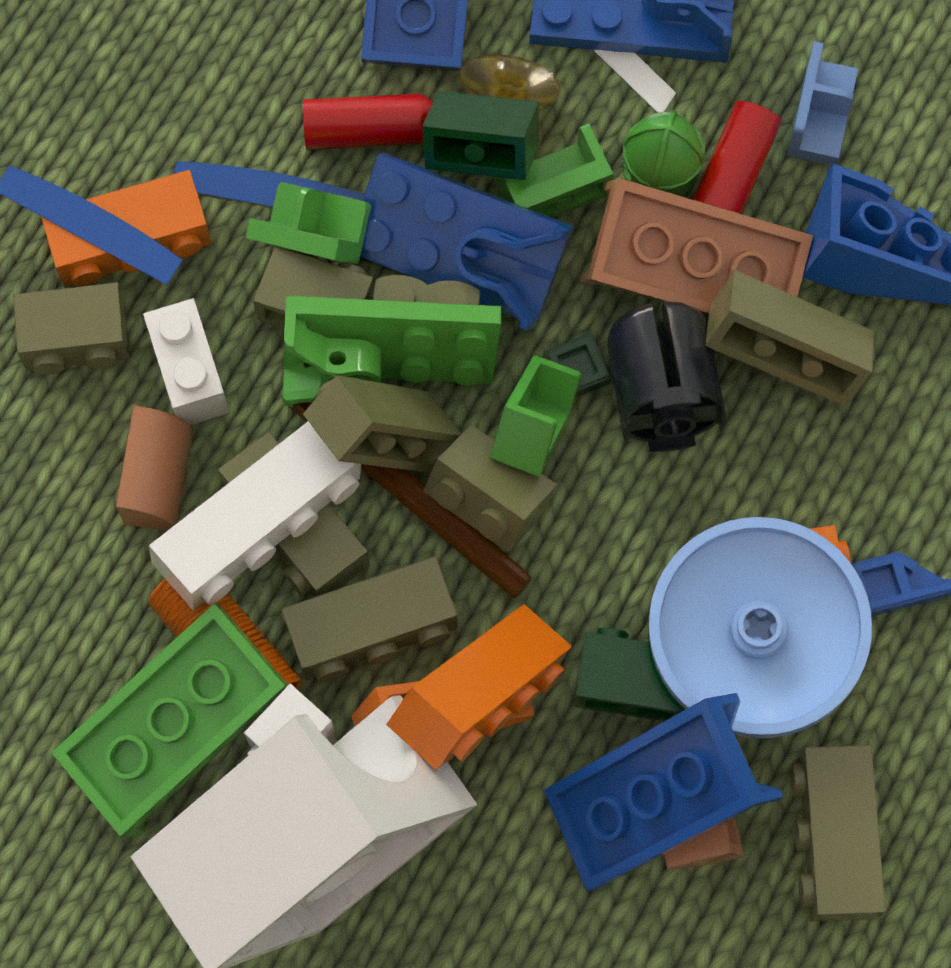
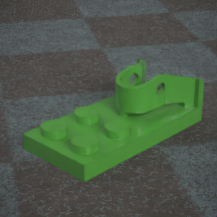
M286 295L283 402L289 407H293V404L314 402L321 386L334 379L336 375L381 383V379H399L410 383L440 381L456 382L466 386L478 383L492 384L501 327V306Z
M214 603L51 753L120 837H138L147 831V828L144 826L145 820L259 717L284 691L288 684L220 605Z

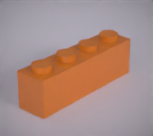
M523 604L411 687L386 725L436 771L454 756L463 761L483 740V733L492 738L506 724L512 712L517 716L520 715L537 697L539 690L546 694L559 681L566 671L560 663L572 646L530 608Z

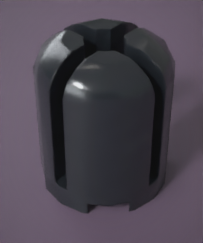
M662 302L661 310L664 322L660 323L659 335L663 359L651 303L633 308L617 318L607 338V348L622 435L627 444L629 437L634 440L648 442L650 452L676 451L696 446L694 436L708 431L717 423L721 432L728 421L714 351L705 346L707 319L697 308L682 302Z

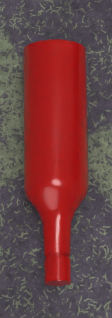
M422 94L303 99L306 150L422 144V126L433 101Z
M736 101L693 200L742 214L780 128L782 119L774 112L758 104L748 101Z

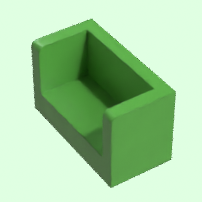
M588 123L579 127L578 143L533 160L526 180L494 177V181L503 199L553 218L608 196L604 190L606 183L613 180V172Z
M533 355L504 407L490 459L540 477L568 423L582 378L581 372Z

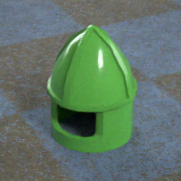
M674 110L659 112L643 118L630 129L623 143L624 180L678 196H688L698 180V175L705 159V146L699 132L686 118L678 115L677 111Z

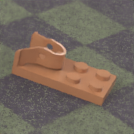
M616 178L606 183L604 191L609 197L589 272L582 274L581 284L588 286L597 283L659 302H682L697 308L702 314L708 316L711 302L733 270L793 296H798L813 235L621 178Z

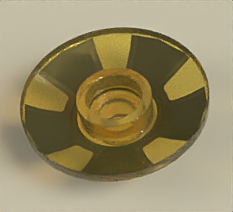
M501 54L475 57L463 65L460 73V83L468 94L539 102V110L553 105L560 93V83L552 72L538 63L521 57Z

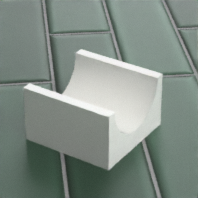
M401 695L392 696L334 745L324 737L307 714L294 716L130 856L203 968H229L320 933L477 806V803L448 762L436 771L386 725L402 702L403 698Z

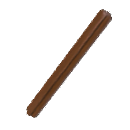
M313 402L297 403L289 408L308 422L303 413ZM361 464V469L511 597L516 598L528 587L531 576L527 571L489 539L485 538L478 530L423 492L425 485L408 470Z

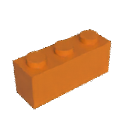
M190 169L86 199L143 232L179 258L194 255L202 247L212 244ZM41 216L55 267L64 287L70 285L77 287L89 286L100 281L104 275L121 270L125 272L140 271Z

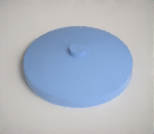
M768 517L741 518L715 525L703 531L687 542L672 557L663 570L652 596L649 614V641L652 657L663 683L672 696L685 709L705 698L737 693L741 702L732 726V730L737 736L775 738L805 730L819 723L834 712L849 696L861 676L870 651L872 639L871 609L865 588L856 570L841 551L826 538L811 529L787 520Z

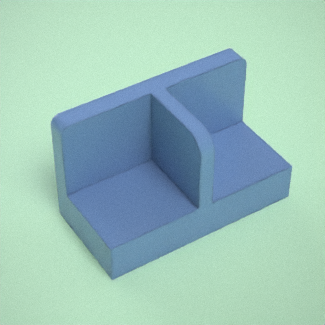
M814 41L805 71L787 156L827 165H837L847 118L853 102V91L858 68L821 61L824 43Z

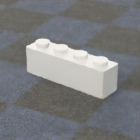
M307 422L149 545L151 563L193 611L205 601L208 605H212L231 590L234 585L232 580L245 569L249 568L251 571H255L267 563L276 552L274 546L291 534L295 538L306 532L316 522L318 518L316 513L333 501L337 505L350 497L360 484L358 480L360 479L361 464L338 461L311 424Z

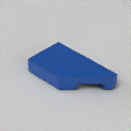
M900 552L851 564L865 588L871 609V617L950 597L951 580L948 578L944 580L917 565V561Z

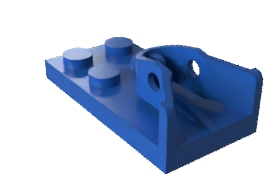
M366 0L361 52L362 63L461 71L468 0Z
M534 0L529 44L629 52L640 55L728 63L733 35L731 29L734 0Z
M386 153L378 154L362 200L371 204V211L360 257L429 284L439 281H460L470 284L480 290V304L501 306V312L520 320L519 328L530 330L539 323L574 226Z
M737 693L701 700L544 790L587 892L599 889L755 806L784 798L781 789L756 783L732 730L741 702Z

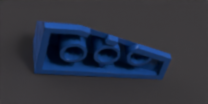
M832 164L826 174L805 232L813 235L802 278L849 294L951 305V234L933 224L931 221L934 214L920 206L914 212L892 198L891 194L894 189L882 181Z

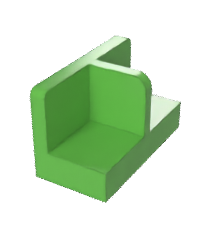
M281 182L277 187L270 221L250 218L245 238L335 261L359 264L371 204L353 198Z

